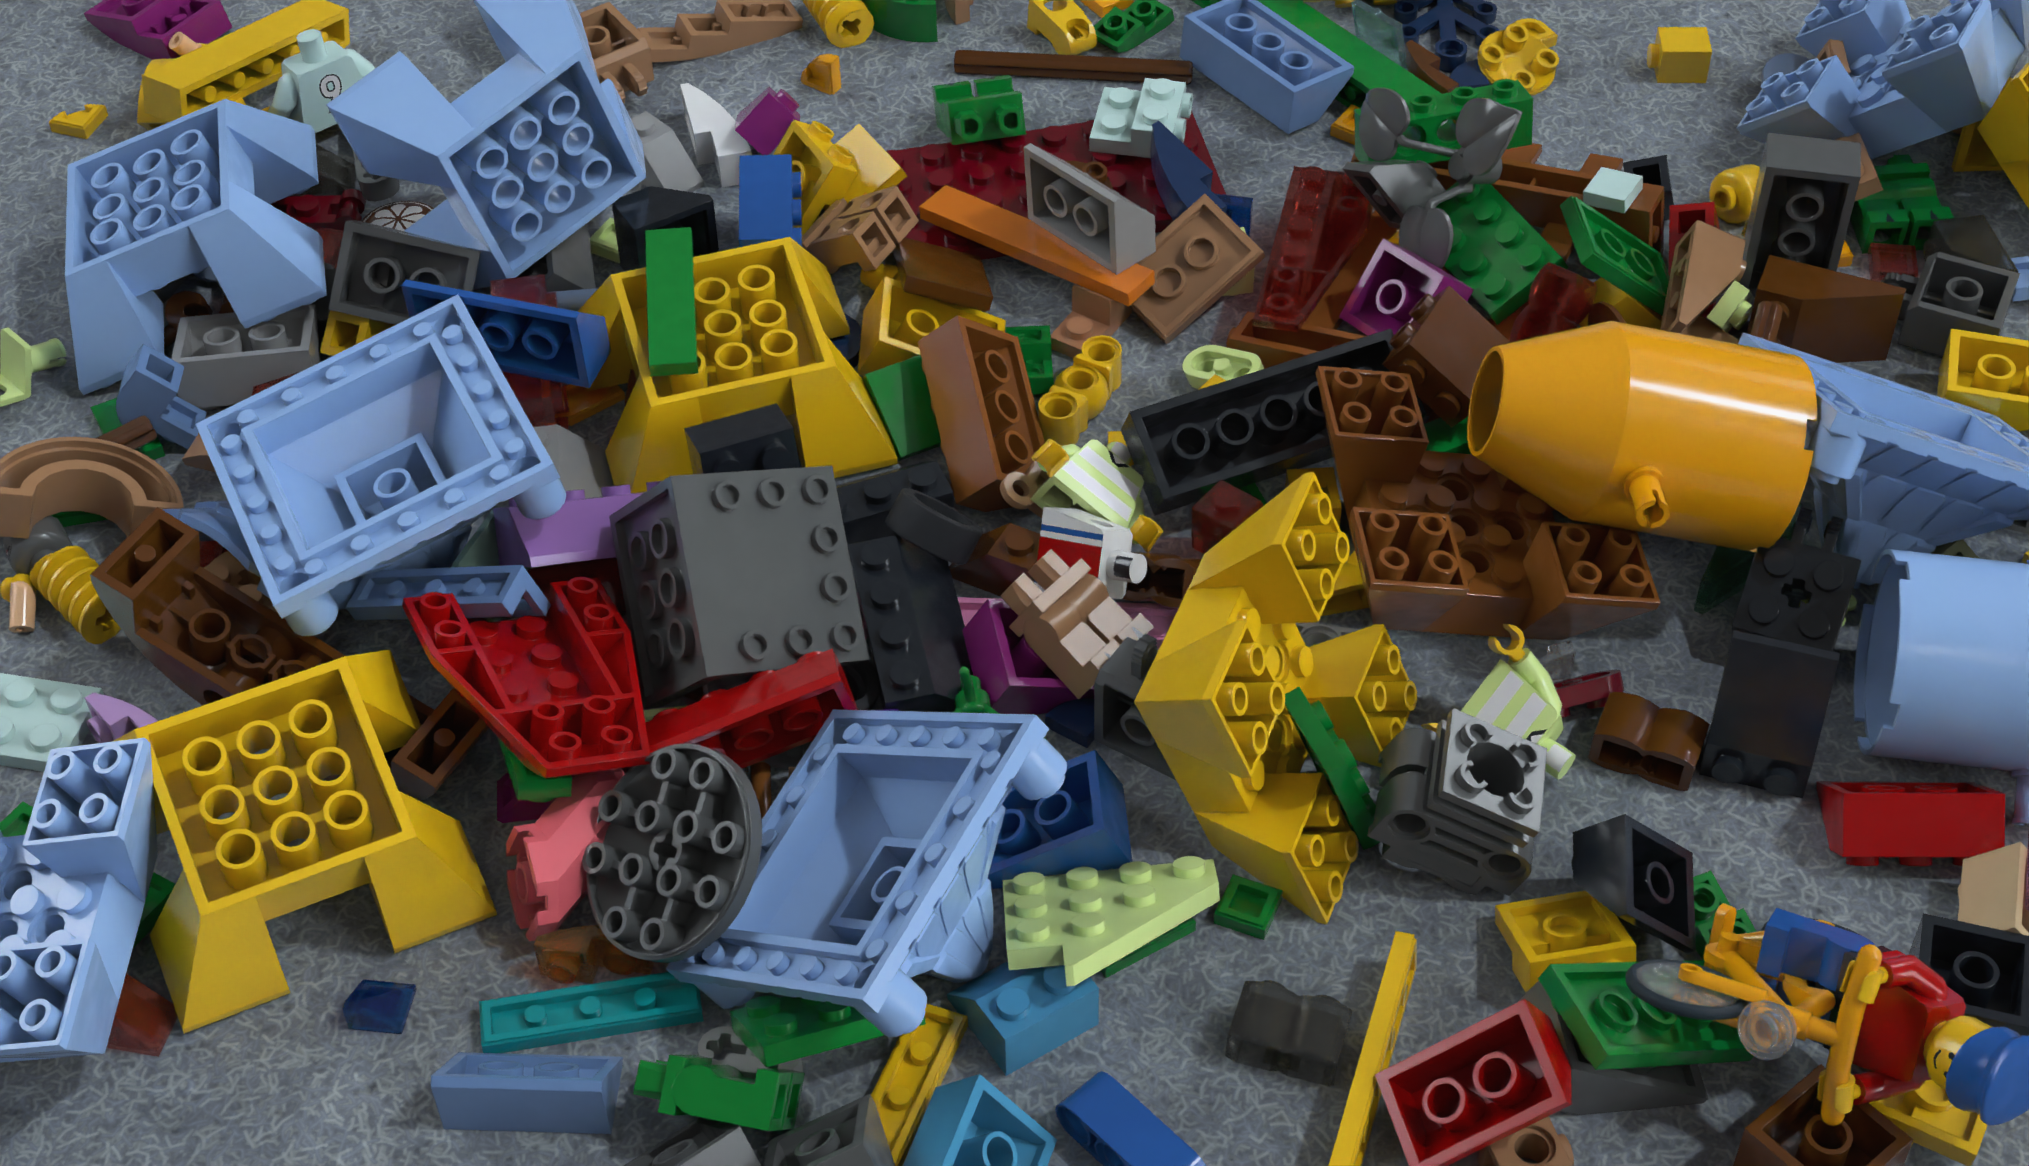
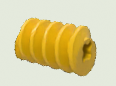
M802 0L831 44L839 48L859 45L865 42L872 33L874 26L873 16L862 0Z
M76 545L66 546L54 553L45 555L36 562L30 571V582L87 642L102 644L116 636L121 628L101 601L91 582L90 574L99 565L83 548Z

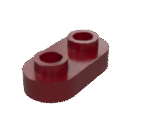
M1617 669L1589 673L1553 683L1562 702L1560 712L1562 718L1571 715L1569 707L1586 703L1588 709L1605 707L1610 692L1625 691L1621 671Z

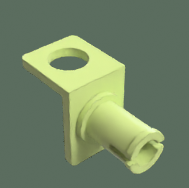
M10 328L1 329L0 389L5 393L0 395V407L23 401L31 396L32 373L66 364L67 360L60 358L67 355L59 339L53 338L49 341L30 346Z

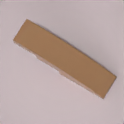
M717 0L714 13L677 14L675 27L637 29L645 36L650 46L652 63L709 57L773 39L802 28L803 19L789 0Z

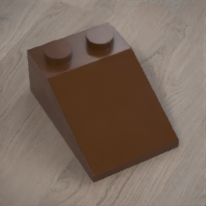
M1769 255L1757 287L1747 334H1751L1758 304L1762 301H1770L1772 303H1779L1783 307L1775 343L1835 363L1886 360L1906 288Z

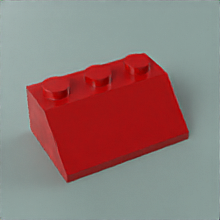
M1816 781V789L1829 848L1832 852L1846 857V864L1877 866L1879 865V857H1899V864L1931 866L1933 857H1953L1952 864L1962 866L1963 859L2005 847V793L1974 782Z
M1525 998L1375 1074L1409 1166H1448L1572 1105L1571 1066L1552 1020Z

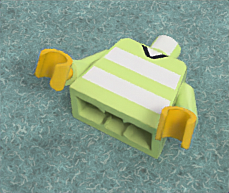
M1048 439L1031 456L1034 462H1038L1040 469L1047 472V475L1050 477L1030 499L1040 508L1080 509L1128 528L1133 535L1132 543L1140 544L1146 552L1151 550L1163 533L1162 528L1144 514L1143 500L1139 496L1144 480L1137 471L1128 465L1132 458L1126 445L1120 442H1111L1106 447L1100 441L1091 439L1080 448L1075 444L1060 446L1056 441Z
M1503 624V627L1511 635L1510 645L1504 649L1495 637L1489 636L1488 646L1495 653L1508 655L1510 657L1508 664L1501 659L1462 708L1461 712L1547 748L1545 771L1559 780L1568 772L1576 757L1573 752L1556 742L1564 729L1560 715L1562 702L1549 673L1530 649L1523 648L1525 639L1521 629L1514 625ZM1438 723L1422 724L1421 727L1437 732Z

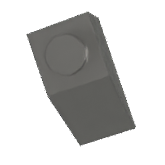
M1391 159L1387 161L1347 162L1342 168L1391 228L1400 229L1402 218L1410 206L1420 205L1425 208L1426 202L1429 199L1446 192L1437 180L1438 175L1435 169L1421 160Z

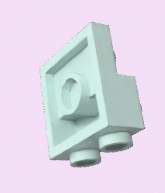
M1145 78L1142 91L1130 90L1124 87H1104L1089 137V151L1151 158L1152 124L1160 121L1184 143L1186 119L1183 118H1190L1193 94L1186 93V82L1171 81L1165 78Z

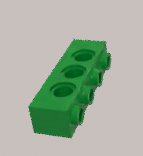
M1510 79L1497 80L1492 85L1476 88L1457 87L1452 92L1437 95L1417 94L1411 97V99L1405 100L1410 111V123L1402 135L1415 141L1450 149H1460L1462 146L1456 139L1455 129L1461 109L1473 98H1488L1522 112L1517 128L1506 149L1532 145L1533 97L1518 80ZM1362 108L1355 109V156L1359 162L1375 161L1365 153L1361 145L1359 121ZM1448 120L1444 125L1440 126L1442 122ZM1398 143L1397 151L1391 159L1421 160L1426 163L1450 160L1451 157L1404 147Z

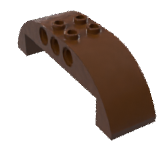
M159 507L90 574L91 582L101 601L131 642L157 669L202 706L346 656L315 636L295 634L285 618H281L278 613L201 567L199 532ZM454 688L435 710L409 695L421 726L403 747L384 753L398 791L419 801L426 800L436 793L489 729L487 724ZM331 775L323 780H335L341 775Z

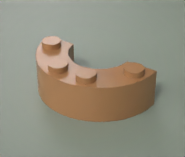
M88 437L49 438L23 445L0 459V537L29 539L33 526L45 517L59 512L84 511L101 515L116 523L126 534L127 538L157 507L162 510L184 508L183 498L178 485L162 466L141 452L115 442Z

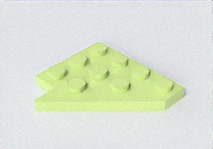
M1185 856L1174 860L1173 863L1150 865L1146 862L1135 861L1123 864L1119 869L1097 871L1092 867H1077L1069 870L1066 874L1044 876L1037 872H1026L1015 876L1013 879L1002 880L1009 970L1064 965L1066 986L1079 984L1220 901L1219 882L1214 860H1203L1197 856Z

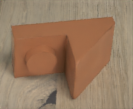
M1073 285L1072 312L1051 334V349L1074 358L1077 354L1081 353V347L1088 338L1100 335L1111 337L1130 316L1132 309L1110 298Z

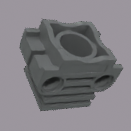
M1452 708L1448 713L1447 721L1442 719L1437 725V732L1424 728L1402 730L1379 754L1378 763L1382 764L1379 785L1383 788L1377 794L1374 822L1368 828L1367 836L1383 843L1382 858L1404 867L1415 868L1434 874L1446 881L1451 887L1468 894L1477 895L1487 886L1510 896L1531 873L1534 837L1540 832L1547 748L1455 708Z

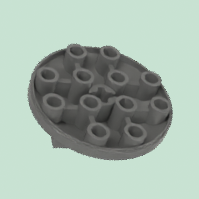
M675 744L650 753L644 760L650 761V764L631 767L615 787L602 796L598 806L599 815L597 823L604 820L611 824L608 826L603 843H591L585 849L582 858L583 869L587 872V890L591 909L601 931L622 952L647 961L659 963L680 961L701 952L716 941L728 929L745 904L754 883L760 861L762 819L757 796L751 782L744 771L732 759L718 751L696 744Z

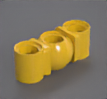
M1105 335L1088 338L1081 347V353L1073 358V365L1062 371L1056 377L1054 385L1051 386L1049 392L1040 398L1038 402V418L1045 442L1048 439H1052L1060 446L1076 444L1079 434L1088 428V420L1095 418L1104 411L1107 400L1111 398L1112 392L1118 389L1122 382V347L1118 340Z

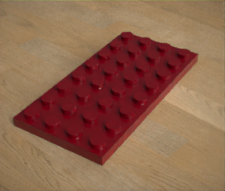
M1191 110L1190 118H1183L1186 119L1183 144L1213 171L1211 191L1227 205L1226 215L1232 220L1233 209ZM1094 120L1026 131L1025 135L957 145H952L951 142L927 144L921 147L886 151L907 175L897 186L919 220L905 238L980 256L981 260L1008 255L920 219L919 206L942 187L948 185L1028 218L1024 146L1029 143L1064 161H1080L1084 163L1097 161L1104 164L1107 168V176L1111 181L1113 190L1155 216V233L1162 232L1173 222V219L1168 214L1158 193L1152 173L1151 158L1089 151V137Z

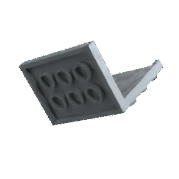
M832 466L669 476L609 516L628 626L631 631L643 709L662 707L716 679L752 676L766 670L776 671L796 663L801 656L814 651L824 652L833 648L841 666L861 664L869 660Z

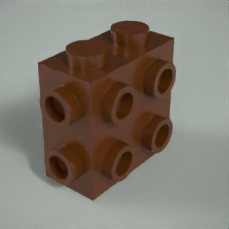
M1448 286L1435 297L1427 293L1414 305L1409 312V315L1414 319L1411 323L1407 322L1391 338L1389 344L1393 347V350L1383 365L1390 372L1410 374L1415 394L1452 428L1468 417L1474 382L1487 352L1494 346L1511 342L1451 286Z

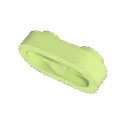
M1205 345L1193 350L1186 356L1182 364L1189 384L1196 389H1199L1215 374L1227 381L1264 369L1258 355L1217 345Z

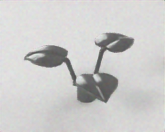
M1372 88L1366 94V100L1362 105L1359 121V136L1365 153L1375 161H1387L1395 155L1399 143L1404 147L1451 157L1448 163L1449 174L1459 183V186L1429 199L1426 202L1425 208L1420 205H1412L1406 210L1399 229V245L1414 252L1438 268H1443L1450 255L1454 233L1449 216L1443 209L1436 208V206L1461 193H1471L1473 184H1493L1499 179L1502 173L1501 157L1517 128L1522 115L1520 110L1504 106L1488 98H1473L1469 100L1461 109L1456 122V139L1462 147L1460 149H1450L1406 138L1402 134L1410 123V111L1405 100L1400 94L1388 88Z

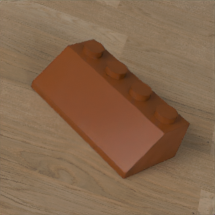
M957 315L918 341L922 358V369L926 375L932 400L931 408L936 417L941 438V449L946 459L951 480L950 486L958 505L983 512L1012 508L1001 495V482L1009 473L1022 472L1025 474L1028 467L1034 462L1031 456L1045 443L1019 339L1017 336ZM1013 485L1014 491L1018 495L1023 496V489L1018 485Z

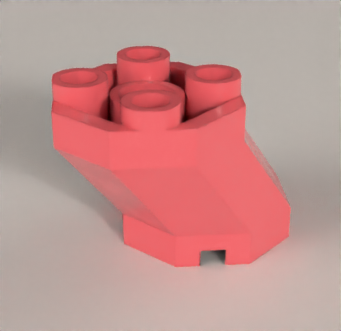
M621 768L577 774L572 780L571 797H557L535 823L513 827L506 842V857L517 855L516 869L507 870V886L516 924L520 929L529 928L525 934L529 941L551 938L588 893L587 872L583 869L582 858L585 849L591 843H603L608 826L611 823L604 820L597 823L599 815L598 806L602 796L607 791L612 790L624 776V771Z

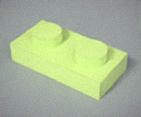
M1734 280L1707 318L1727 333L1732 327L1739 331L1751 316L1753 308L1751 302L1754 297L1749 289Z

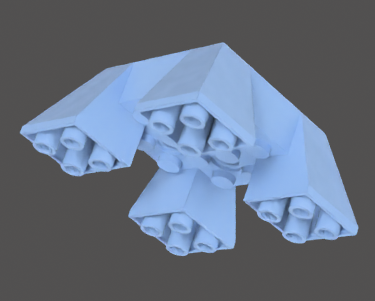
M473 0L505 63L451 103L399 51L326 104L362 166L369 174L441 187L447 199L407 228L405 232L481 251L473 289L509 283L646 178L643 143L614 83L608 78L601 84L599 82L582 18L573 0Z
M1819 0L1815 9L1805 17V24L1795 39L1800 46L1815 57H1817L1829 39L1843 41L1851 73L1848 74L1837 55L1821 61L1818 58L1811 59L1802 64L1796 71L1786 75L1783 72L1773 74L1761 84V91L1756 99L1747 105V112L1736 128L1741 135L1762 143H1766L1768 133L1835 140L1840 137H1849L1859 132L1870 159H1874L1983 120L1994 105L2029 43V0H1949L1951 5L1939 11L1936 16L1930 18L1929 15H1923L1911 20L1905 0Z
M223 99L68 164L65 282L78 386L83 395L100 388L110 387L117 381L122 380L126 366L142 344L164 355V304L153 290L161 289L179 278L192 273L202 272L210 266L245 329L261 322L270 321L280 314L302 305L312 304L317 299L327 296L323 238L317 231L271 205L293 194H301L312 186L319 184L315 131L311 125Z
M146 738L51 749L26 834L4 837L0 830V1063L105 1054L158 856L151 743Z

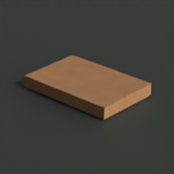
M1203 194L1155 237L1156 252L1137 262L1139 265L1154 270L1155 283L1129 307L1165 344H1168L1265 258L1264 251L1206 194Z

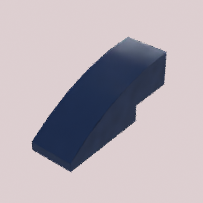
M1160 121L1153 123L1150 148L1152 173L1158 193L1173 221L1203 194H1206L1226 214L1227 205L1211 191L1213 171Z

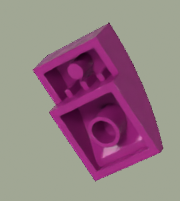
M103 0L84 13L87 21L112 40L152 60L180 57L179 54L169 48V41L177 32H182L196 43L208 44L232 28L220 0Z

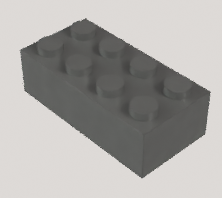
M1776 133L1767 134L1744 238L1746 241L1743 260L1747 262V265L1739 281L1741 285L1752 293L1754 297L1751 302L1752 305L1754 304L1757 287L1769 255L1837 271L1861 178V143Z

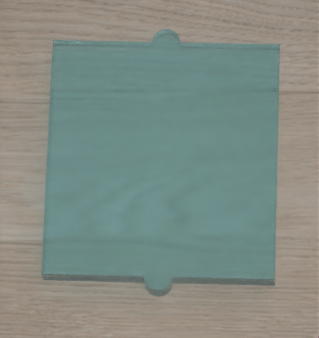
M1361 0L1351 2L1356 37L1408 71L1402 24L1382 13L1379 7L1375 9Z

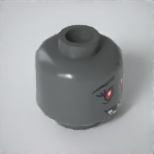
M51 515L33 526L29 539L3 537L4 552L12 569L16 574L21 573L29 576L35 563L42 557L66 546H73L63 525L57 518Z

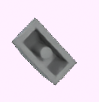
M647 111L631 119L643 143L646 178L641 181L642 184L646 187L653 186L694 192L704 186L701 175L672 128Z

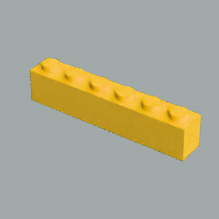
M300 0L142 74L145 113L171 122L223 99L235 102L240 97L244 98L278 81L282 76L281 64L283 60L300 53L296 37L299 33L306 30H319L324 42L335 41L342 48H345L350 44L349 9L326 0Z

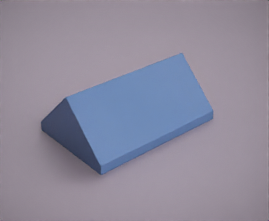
M458 1052L431 1075V1089L444 1129L611 1134L623 1057Z

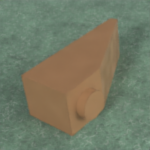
M1695 221L1675 246L1660 330L1682 334L1723 294L1734 280L1737 282L1741 280L1747 262L1743 260L1746 240L1702 221Z

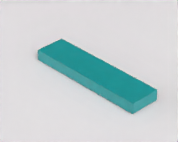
M670 972L479 1001L483 1053H507L704 1021L700 989L692 983L680 982Z

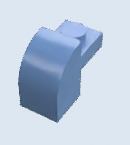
M142 344L126 366L117 396L116 412L121 424L123 425L141 415H145L150 420L156 433L160 434L165 440L189 449L199 433L195 424L204 420L207 412L176 396L184 366Z

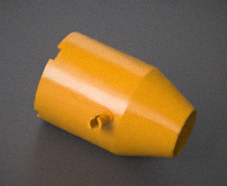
M1607 321L1492 347L1485 355L1479 367L1471 394L1467 420L1468 447L1473 456L1571 520L1757 553L1758 547L1770 548L1781 537L1791 522L1805 489L1814 451L1806 450L1804 446L1807 420L1817 421L1816 389L1807 363L1796 355L1616 321Z

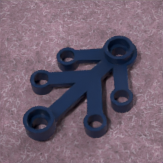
M1401 0L1395 3L1393 18L1396 22L1402 24L1396 28L1395 42L1400 47L1405 48V43L1410 40L1418 44L1419 36L1438 24L1440 40L1435 44L1434 54L1441 58L1440 70L1443 72L1452 73L1457 66L1466 62L1467 45L1462 40L1457 39L1455 25L1475 36V44L1479 47L1488 35L1500 31L1497 27L1489 25L1495 22L1497 6L1489 1L1436 0V7L1418 18L1417 11L1435 0ZM1453 1L1473 11L1472 16L1453 6Z

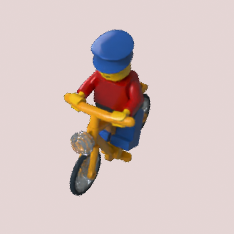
M1723 903L1718 907L1714 916L1709 944L1706 945L1704 950V966L1679 960L1651 959L1632 965L1625 974L1626 984L1631 992L1653 1007L1683 1017L1712 1020L1738 1028L1737 1031L1741 1043L1749 1053L1758 1059L1768 1061L1782 1057L1790 1050L1795 1039L1803 1041L1810 1039L1813 1042L1822 1044V1047L1829 1050L1826 1069L1820 1072L1817 1099L1822 1101L1821 1118L1827 1125L1836 1126L1842 1123L1845 1114L1852 1111L1853 1105L1879 1101L1920 1089L1927 1080H1933L1938 1086L1946 1089L1949 1101L1953 1106L1963 1111L1979 1114L1981 1121L1988 1126L2008 1122L2029 1110V1036H2020L2016 1031L2007 1027H1991L1974 1017L1964 1016L1966 1005L1963 997L1950 989L1942 976L1916 956L1905 955L1898 950L1892 951L1884 946L1876 947L1871 940L1840 925L1824 920L1807 918L1776 908L1761 931L1735 934L1733 929L1737 914L1736 908ZM1852 1064L1872 1070L1855 1075L1850 1073Z

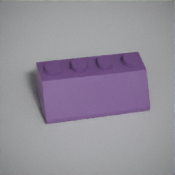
M662 481L646 482L647 491ZM630 484L601 487L602 496L585 498L584 489L566 491L567 496L562 507L552 516L543 519L525 517L519 511L513 497L510 498L508 507L493 508L500 566L523 565L524 567H537L616 557L609 516L645 492L631 493Z

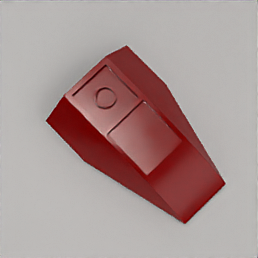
M575 577L569 581L551 582L548 600L551 607L547 612V616L537 617L528 615L519 619L496 622L475 621L469 624L453 593L430 592L422 596L403 598L402 607L430 663L516 758L532 772L544 778L650 764V761H644L650 755L631 631L598 578Z

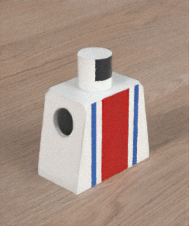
M1043 507L1037 561L1050 549L1070 568L1082 558L1092 568L1088 574L1094 575L1102 581L1112 599H1122L1126 594L1127 582L1140 583L1147 572L1145 556L1131 552L1133 535L1130 529L1080 509ZM1034 581V583L1044 592L1045 590L1036 581Z

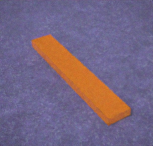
M948 185L942 187L919 206L920 219L1126 306H1130L1155 283L1154 270L1136 263L1116 275L1028 218Z

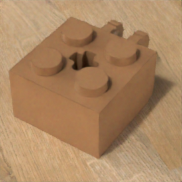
M610 2L579 13L600 84L607 78L614 83L623 103H625L626 98L625 92L629 90L639 97L647 94V83L654 80L650 46L645 36Z

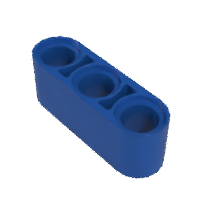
M1103 1071L1096 1073L1056 1105V1115L1064 1130L1103 1166H1206L1202 1158L1108 1073Z

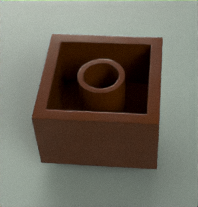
M1820 1064L1744 1129L1733 1166H1903L1914 1139L1869 1103L1853 1105L1852 1111L1845 1114L1842 1123L1836 1126L1827 1125L1821 1118L1822 1101L1817 1099L1820 1072L1826 1069Z

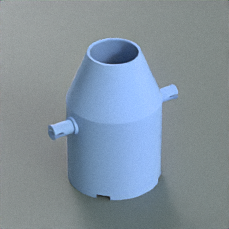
M1893 549L1884 550L1879 556L1870 577V583H1879L1874 605L1863 604L1856 647L1853 687L1854 721L1865 722L1866 737L1858 736L1857 738L1860 751L1865 755L2012 771L2011 777L2017 778L2012 824L2020 826L2028 824L2029 826V560H2027V563Z

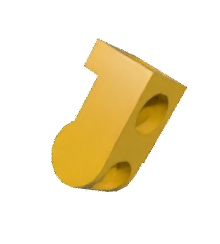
M1029 0L1027 28L1035 35L1042 33L1052 43L1058 54L1078 55L1096 47L1097 35L1095 28L1085 15V12L1073 0ZM1053 1V9H1047L1044 4Z

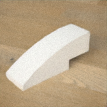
M689 83L680 84L684 117L698 165L715 162L722 188L739 185V156L752 155L748 142L735 131V119L719 103L703 91Z

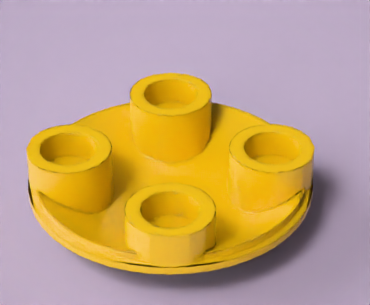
M1518 23L1509 24L1505 30L1496 31L1488 35L1482 41L1477 54L1479 68L1491 84L1501 79L1518 80L1531 96L1543 92L1551 85L1559 63V57L1555 51L1547 48L1538 38L1529 34L1525 26Z

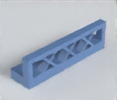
M523 565L377 571L363 576L345 608L355 620H409L402 607L403 598L422 596L430 592L453 593L466 618L546 616L551 604Z

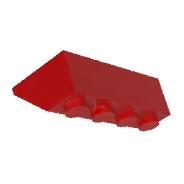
M832 648L824 652L814 651L801 656L796 663L776 671L766 670L753 675L748 682L729 690L718 689L705 694L700 701L681 709L671 708L657 713L652 720L645 723L650 753L675 744H696L726 755L742 769L813 741L833 709L858 710L844 670Z

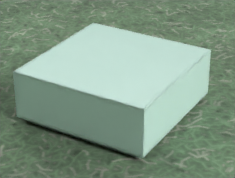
M1601 167L1584 189L1583 202L1589 206L1625 213L1643 189V176Z

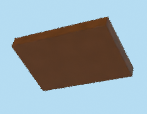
M905 237L900 243L895 244L896 247L893 252L904 292L983 312L990 310L993 294L980 256Z

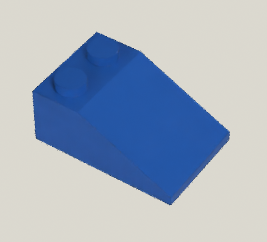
M1096 750L1066 761L1067 770L1064 775V783L1054 795L1048 798L1028 800L1012 787L1002 803L1006 810L988 874V879L991 881V889L1003 888L1002 880L1013 879L1015 876L1026 872H1037L1044 876L1066 874L1069 870L1077 867H1092L1097 871L1119 869L1123 864L1132 862L1123 784Z

